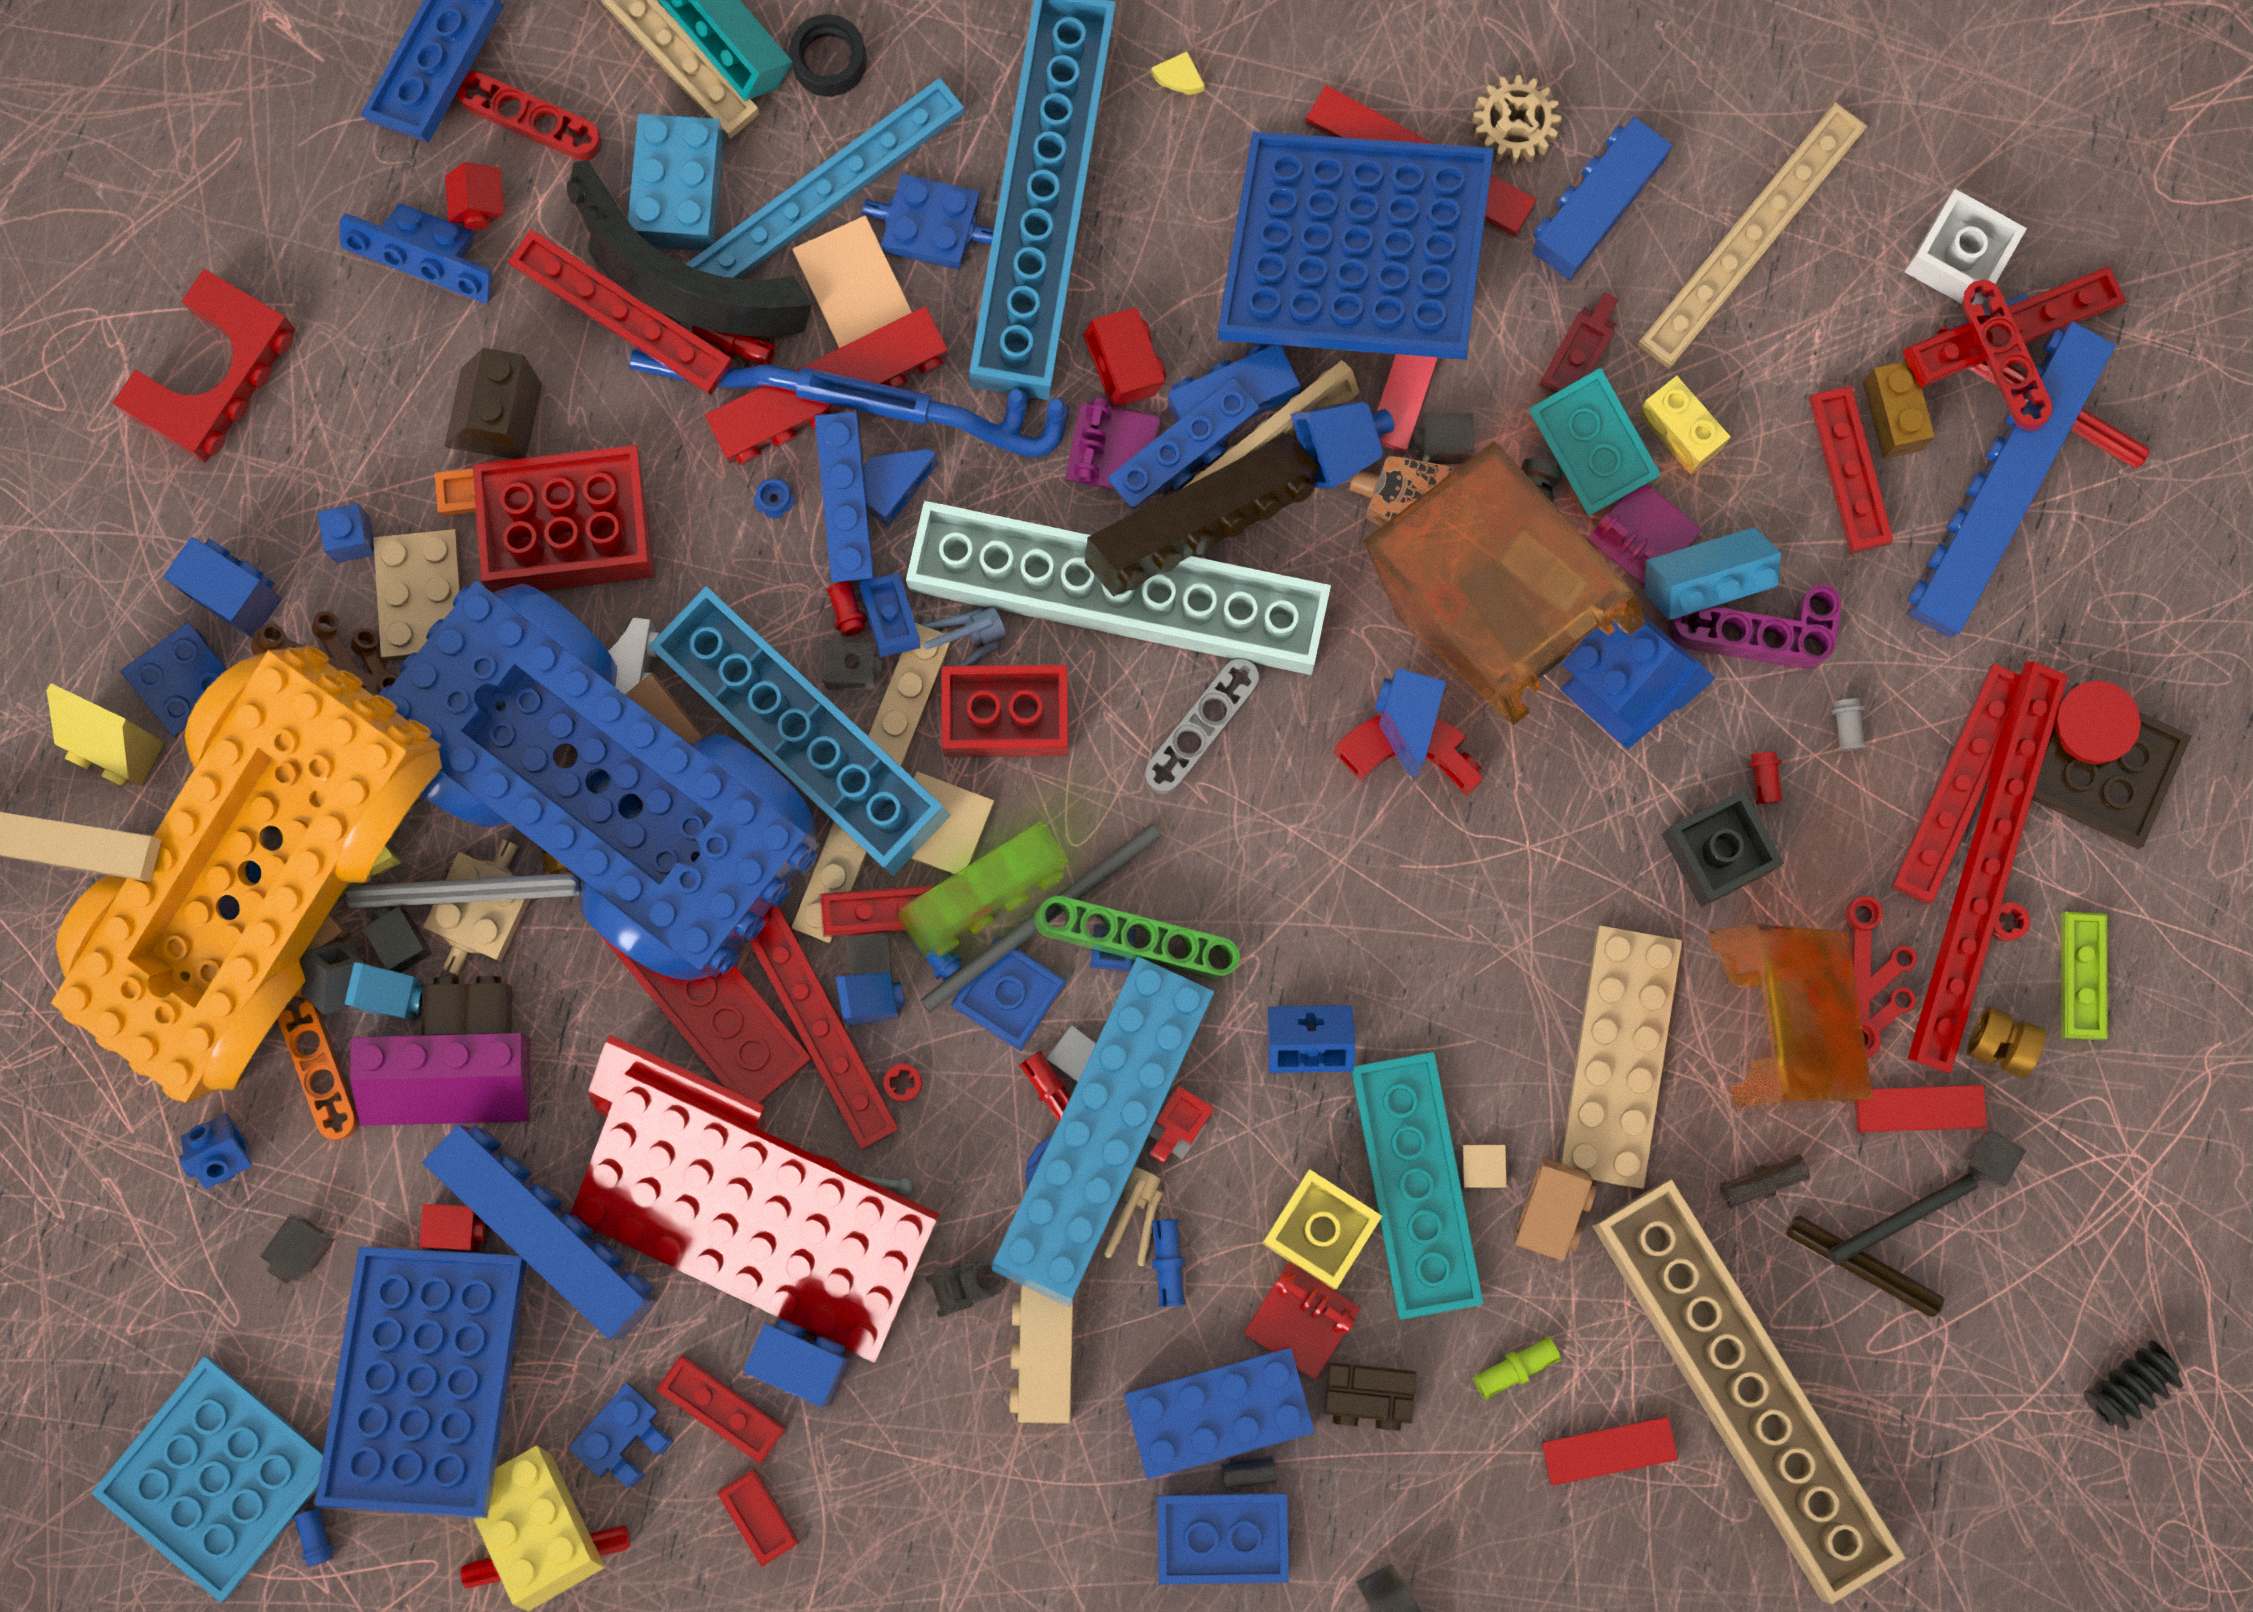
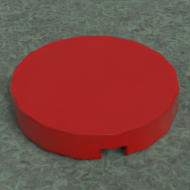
M2101 680L2084 682L2067 692L2061 699L2054 722L2055 732L2058 733V737L2061 740L2060 744L2064 750L2078 761L2094 765L2114 761L2129 752L2138 739L2141 726L2138 707L2129 693L2116 684Z

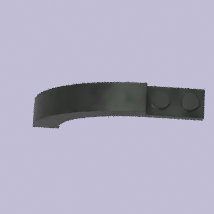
M588 159L573 162L571 178L567 182V194L571 203L576 204L580 210L586 227L591 232L588 251L605 273L626 292L667 316L716 332L761 337L784 336L805 332L812 302L794 275L761 280L737 279L707 273L678 262L652 246L629 224Z

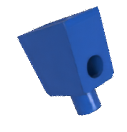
M1366 401L1340 403L1290 414L1300 446L1319 466L1314 488H1334L1381 459L1383 449L1379 437L1394 430L1391 414L1386 409L1371 414L1370 407Z

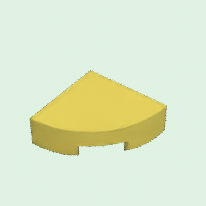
M1188 52L1151 68L1152 76L1163 87L1184 92L1187 95L1204 91L1205 86Z

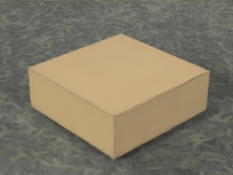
M1462 1145V1188H1506L1505 1145Z

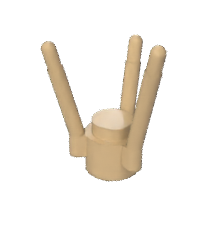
M1134 1167L1120 1198L1126 1202V1205L1104 1252L1107 1258L1112 1257L1134 1208L1144 1209L1146 1203H1148L1137 1259L1139 1266L1145 1265L1153 1229L1152 1221L1155 1219L1157 1205L1163 1194L1157 1190L1161 1179L1157 1176Z

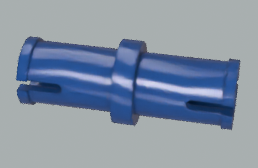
M1179 1219L1152 1221L1156 1259H1152V1269H1157L1159 1307L1186 1305L1182 1278V1266H1186L1185 1257H1181Z

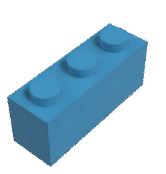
M1753 527L1646 560L1644 594L1669 620L1777 587L1781 552Z

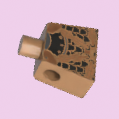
M1387 456L1380 475L1363 469L1353 476L1349 490L1372 498L1366 513V518L1369 521L1414 546L1424 549L1453 468L1446 465Z

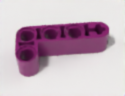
M1816 585L1798 602L1794 620L1713 606L1671 619L1668 626V635L1675 643L1685 649L1802 669H1814L1820 666L1834 652L1841 611V598L1833 587ZM1810 600H1821L1827 608V614H1815L1810 607ZM1686 619H1691L1692 627L1697 628L1694 633H1689L1688 625L1683 624ZM1710 622H1713L1711 628H1706ZM1732 625L1738 629L1740 640H1727L1723 636L1722 626ZM1763 632L1775 633L1780 639V648L1768 647L1763 640ZM1804 639L1816 640L1821 647V655H1812L1807 652L1804 647Z

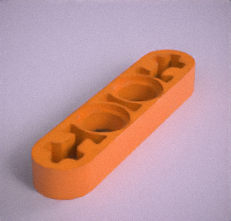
M302 987L295 994L298 998H304L301 995ZM304 998L305 1003L299 1005L301 1017L305 1020H309L312 1017L313 1023L300 1024L292 1030L291 1025L299 1024V1020L295 1012L286 1009L282 1011L277 1019L318 1130L326 1138L338 1141L346 1140L353 1136L358 1129L357 1110L321 1012ZM314 1031L320 1039L319 1048L313 1054L304 1055L298 1046L299 1038L306 1032ZM322 1070H328L334 1076V1085L325 1094L317 1093L312 1083L316 1073ZM339 1095L342 1100L335 1101L333 1104L337 1113L347 1115L348 1119L342 1123L343 1130L340 1132L337 1128L328 1127V1122L334 1119L331 1107L324 1105L321 1108L319 1104L320 1102L334 1100Z

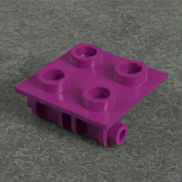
M1093 398L1092 404L1080 402L1065 480L1114 489L1108 481L1109 475L1157 438L1161 417L1108 407V401L1101 398Z
M1645 484L1625 495L1610 513L1608 512L1603 517L1597 528L1587 539L1645 586L1646 560L1689 547L1703 529L1648 484Z

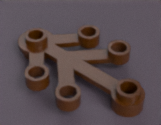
M327 611L316 614L311 629L313 634L321 639L330 656L327 663L338 671L345 670L357 676L363 682L362 688L373 696L378 695L386 686L393 685L399 675L388 672L376 650L378 636L373 630L360 628L355 631L351 641V649L362 657L369 671L367 673L355 667L337 633L339 627L337 616ZM320 623L328 624L331 628H325ZM267 624L258 628L251 643V651L254 655L264 654L268 650L306 647L287 639L284 630L275 624ZM359 640H366L370 645L362 644Z

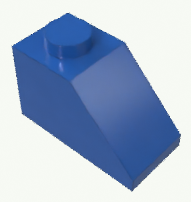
M930 449L872 456L863 465L867 512L889 528L938 465L936 453Z
M890 972L836 977L843 1020L850 1027L900 1018L898 1007L905 1006L901 981L893 982Z

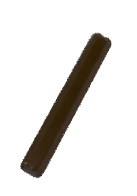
M1795 1216L1786 1233L1788 1237L1829 1259L1827 1250L1844 1242L1841 1238L1802 1216ZM1864 1251L1838 1264L1929 1317H1936L1943 1307L1945 1300L1943 1296Z

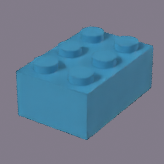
M638 114L628 222L640 236L655 248L704 251L716 241L725 135L719 119Z

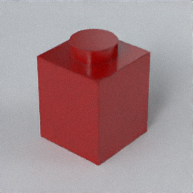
M463 162L445 175L448 222L464 224L465 228L471 230H481L489 227L490 223L504 214L501 168Z
M423 1204L419 1247L479 1251L480 1242H485L488 1225L468 1206Z

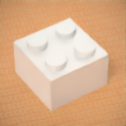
M1954 189L1941 207L1904 272L1962 304L1966 288L1974 281L1989 280L1996 284L2027 228ZM1980 292L1975 293L1972 305H1981L1987 297H1983Z

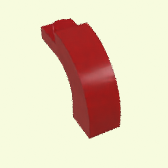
M1381 715L1371 718L1354 728L1335 746L1333 752L1361 782L1383 762L1397 756L1379 726ZM1436 717L1426 759L1437 765L1468 796L1483 780V777L1479 774L1481 767L1468 753L1463 752L1460 755L1456 751L1462 745L1466 736L1449 723Z

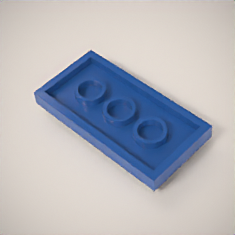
M423 0L361 115L369 123L429 143L504 5L499 0Z

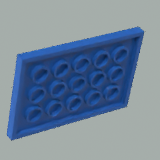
M359 1247L315 1500L316 1506L321 1508L488 1519L527 1262L521 1256Z

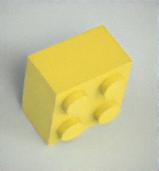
M1309 1169L1261 1244L1335 1290L1340 1285L1382 1215Z

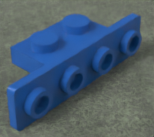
M399 203L382 226L345 213L340 218V246L342 248L479 302L487 303L490 300L492 271L489 268L462 258L473 244V231L402 203Z
M1231 379L1110 474L1108 477L1109 483L1131 509L1137 508L1158 490L1165 496L1173 489L1175 491L1182 489L1195 477L1193 475L1195 471L1204 464L1207 467L1211 466L1226 452L1225 448L1228 445L1229 434L1259 411V405L1237 379Z

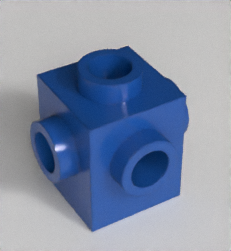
M228 1113L205 1124L196 1125L188 1133L181 1136L183 1154L179 1156L180 1164L189 1178L196 1176L205 1189L220 1182H226L236 1174L252 1166L248 1141Z

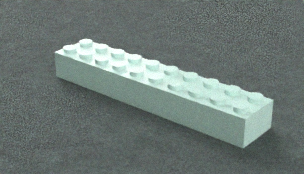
M924 501L906 577V582L911 592L987 608L994 607L997 610L1231 659H1246L1255 664L1312 675L1331 585L1191 556L1181 561L1171 571L1166 573L1160 572L1145 580L1137 589L1126 590L1113 597L1085 564L1087 538L1091 535Z

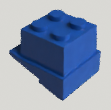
M1617 601L1562 663L1574 677L1559 690L1625 748L1629 749L1676 708L1678 710L1683 708L1710 685L1715 677L1635 608L1630 611Z

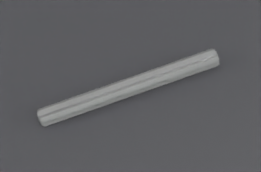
M575 873L349 886L346 889V903L350 908L566 897L578 896L582 888L581 878Z

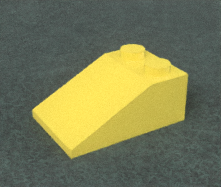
M50 683L47 689L54 743L68 751L64 759L87 770L91 763L104 768L101 776L122 787H125L127 781L142 786L165 742L127 719Z

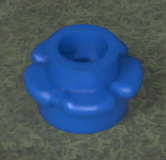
M768 479L761 482L757 487L754 505L759 512H764L767 517L779 518L783 516L785 511L792 509L794 495L791 494V487L786 481ZM771 496H778V500L772 502L770 500Z

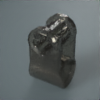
M994 1258L980 1259L963 1266L958 1265L925 1277L926 1283L932 1285L939 1306V1310L936 1312L938 1318L973 1307L975 1303L1005 1292L1009 1286L1010 1279L1002 1275L999 1285L993 1290L985 1289L979 1282L980 1271L983 1267L992 1265ZM946 1282L948 1283V1286H949V1289H950V1292H951L953 1301L951 1300V1297H950V1294H949V1291H948Z

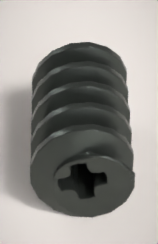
M2155 1340L2148 1342L2149 1350L2139 1348L2135 1352L2136 1361L2126 1358L2122 1362L2123 1372L2119 1369H2112L2108 1374L2110 1382L2100 1379L2095 1384L2096 1392L2092 1390L2084 1391L2083 1394L2087 1403L2106 1424L2111 1426L2115 1424L2128 1431L2130 1427L2125 1418L2127 1414H2130L2139 1421L2143 1419L2138 1405L2142 1403L2151 1410H2154L2157 1407L2152 1397L2154 1393L2165 1400L2170 1398L2165 1384L2169 1382L2178 1389L2184 1386L2178 1375L2180 1372L2174 1360Z

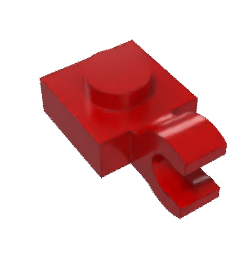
M1178 1085L1155 1121L1165 1131L1149 1156L1164 1165L1179 1139L1191 1146L1214 1108Z

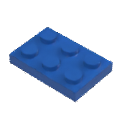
M1287 1493L1157 1495L1159 1585L1289 1583Z

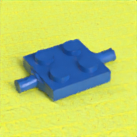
M901 173L896 194L889 204L868 199L864 201L865 205H863L862 216L885 220L886 229L881 243V249L884 253L960 270L965 251L969 248L972 241L992 245L994 229L976 225L975 214L980 198L979 191Z

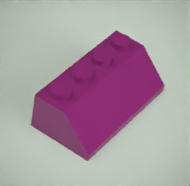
M522 1033L351 1037L350 1082L360 1126L530 1122L531 1038Z

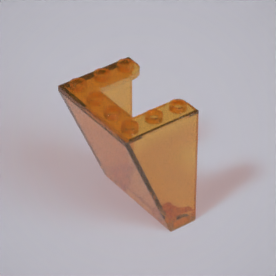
M1495 441L1475 454L1470 460L1442 479L1432 489L1409 504L1403 511L1363 540L1397 618L1513 726L1530 713L1528 707L1521 701V694L1524 688L1528 686L1534 692L1538 691L1541 688V684L1537 674L1592 631L1600 628L1609 636L1615 631L1612 621H1616L1619 628L1630 636L1646 624L1636 594Z
M1765 924L1709 930L1712 954L1719 953L1721 955L1726 978L1733 985L1740 988L1762 986L1772 1058L1750 1060L1752 1074L1744 1080L1742 1085H1731L1734 1109L1744 1116L1873 1100L1848 931Z

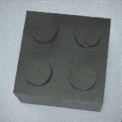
M1744 789L1670 826L1661 834L1701 908L1775 871L1784 864Z

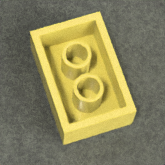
M536 1445L495 1469L488 1519H473L514 1606L529 1612L605 1568L551 1453Z

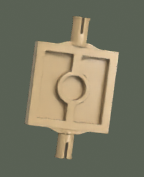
M502 839L493 862L477 860L458 852L445 880L514 877L516 875L508 867L519 846ZM530 899L434 904L423 928L442 936L453 946L442 969L459 976L468 953L483 954L502 962Z

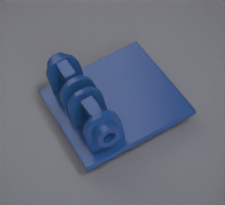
M189 622L120 670V673L172 736L187 726L188 719L197 701L206 689L227 670L207 646V641L197 629L195 630Z

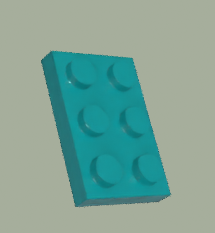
M1601 368L1528 409L1588 516L1661 476Z

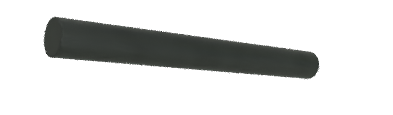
M1966 1174L1827 1250L1829 1259L1834 1265L1844 1262L1977 1189L1976 1179L1973 1175Z

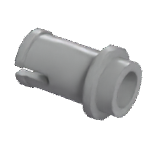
M1859 698L1835 701V709L1831 710L1832 715H1836L1839 751L1846 752L1866 749L1861 712L1865 711V706H1860Z

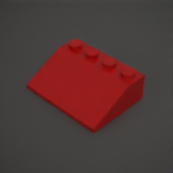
M637 445L472 464L481 582L490 592L493 593L522 583L540 591L655 578L652 539Z

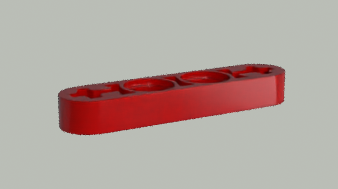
M476 71L468 72L456 93L461 105L467 111L581 161L590 160L601 150L602 141L595 125L590 121ZM480 85L483 94L492 98L491 105H489L486 98L479 95H474L470 99L466 92L467 89L475 90ZM509 99L521 102L519 113L513 117H506L500 114L501 105ZM544 115H551L557 118L555 129L549 133H541L536 130V122ZM566 125L570 133L577 137H583L586 132L591 142L589 144L582 143L580 147H577L574 138L565 134Z
M1989 280L1974 281L1968 285L1964 292L1962 301L1963 312L2013 421L2023 430H2039L2050 419L2052 412L2051 399L2000 289ZM1978 292L1983 297H1992L1988 304V310L1992 318L1985 321L1982 325L1979 322L1985 320L1986 314L1980 304L1972 305L1975 293ZM2001 327L2009 332L2011 339L2005 346L1995 347L1987 341V332L1992 328ZM2009 364L2022 365L2027 371V378L2018 384L2008 382L2004 378L2003 370ZM2031 386L2035 388L2030 390L2028 394L2031 404L2034 407L2042 406L2038 419H2033L2031 414L2024 416L2022 414L2026 406L2022 393ZM2015 394H2020V395H2019L2018 397H2016V398L2013 397V395H2015Z

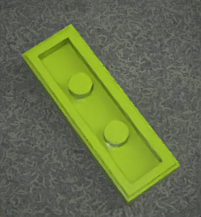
M2061 913V1038L2107 1039V914Z

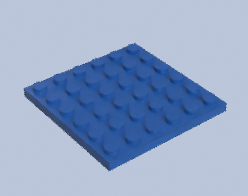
M1252 132L1218 326V339L1221 341L1467 360L1494 148Z

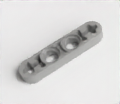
M1246 659L1230 661L1151 758L1146 767L1145 780L1147 786L1153 792L1163 795L1173 793L1252 696L1258 686L1259 679L1257 668L1252 662ZM1245 670L1248 672L1247 681L1250 685L1246 687L1240 684L1235 689L1232 697L1239 700L1234 704L1227 694L1216 689L1222 686L1226 692L1233 681L1230 673L1234 671L1239 674ZM1218 700L1225 705L1227 713L1222 720L1217 722L1210 721L1204 716L1203 707L1208 701ZM1185 732L1197 734L1201 740L1199 750L1191 754L1182 752L1177 745V740L1181 734ZM1170 749L1177 759L1188 764L1185 768H1182L1180 763L1177 762L1171 771V777L1174 781L1169 783L1164 780L1161 784L1155 782L1156 772L1154 768L1164 769L1169 764L1171 756L1165 753Z

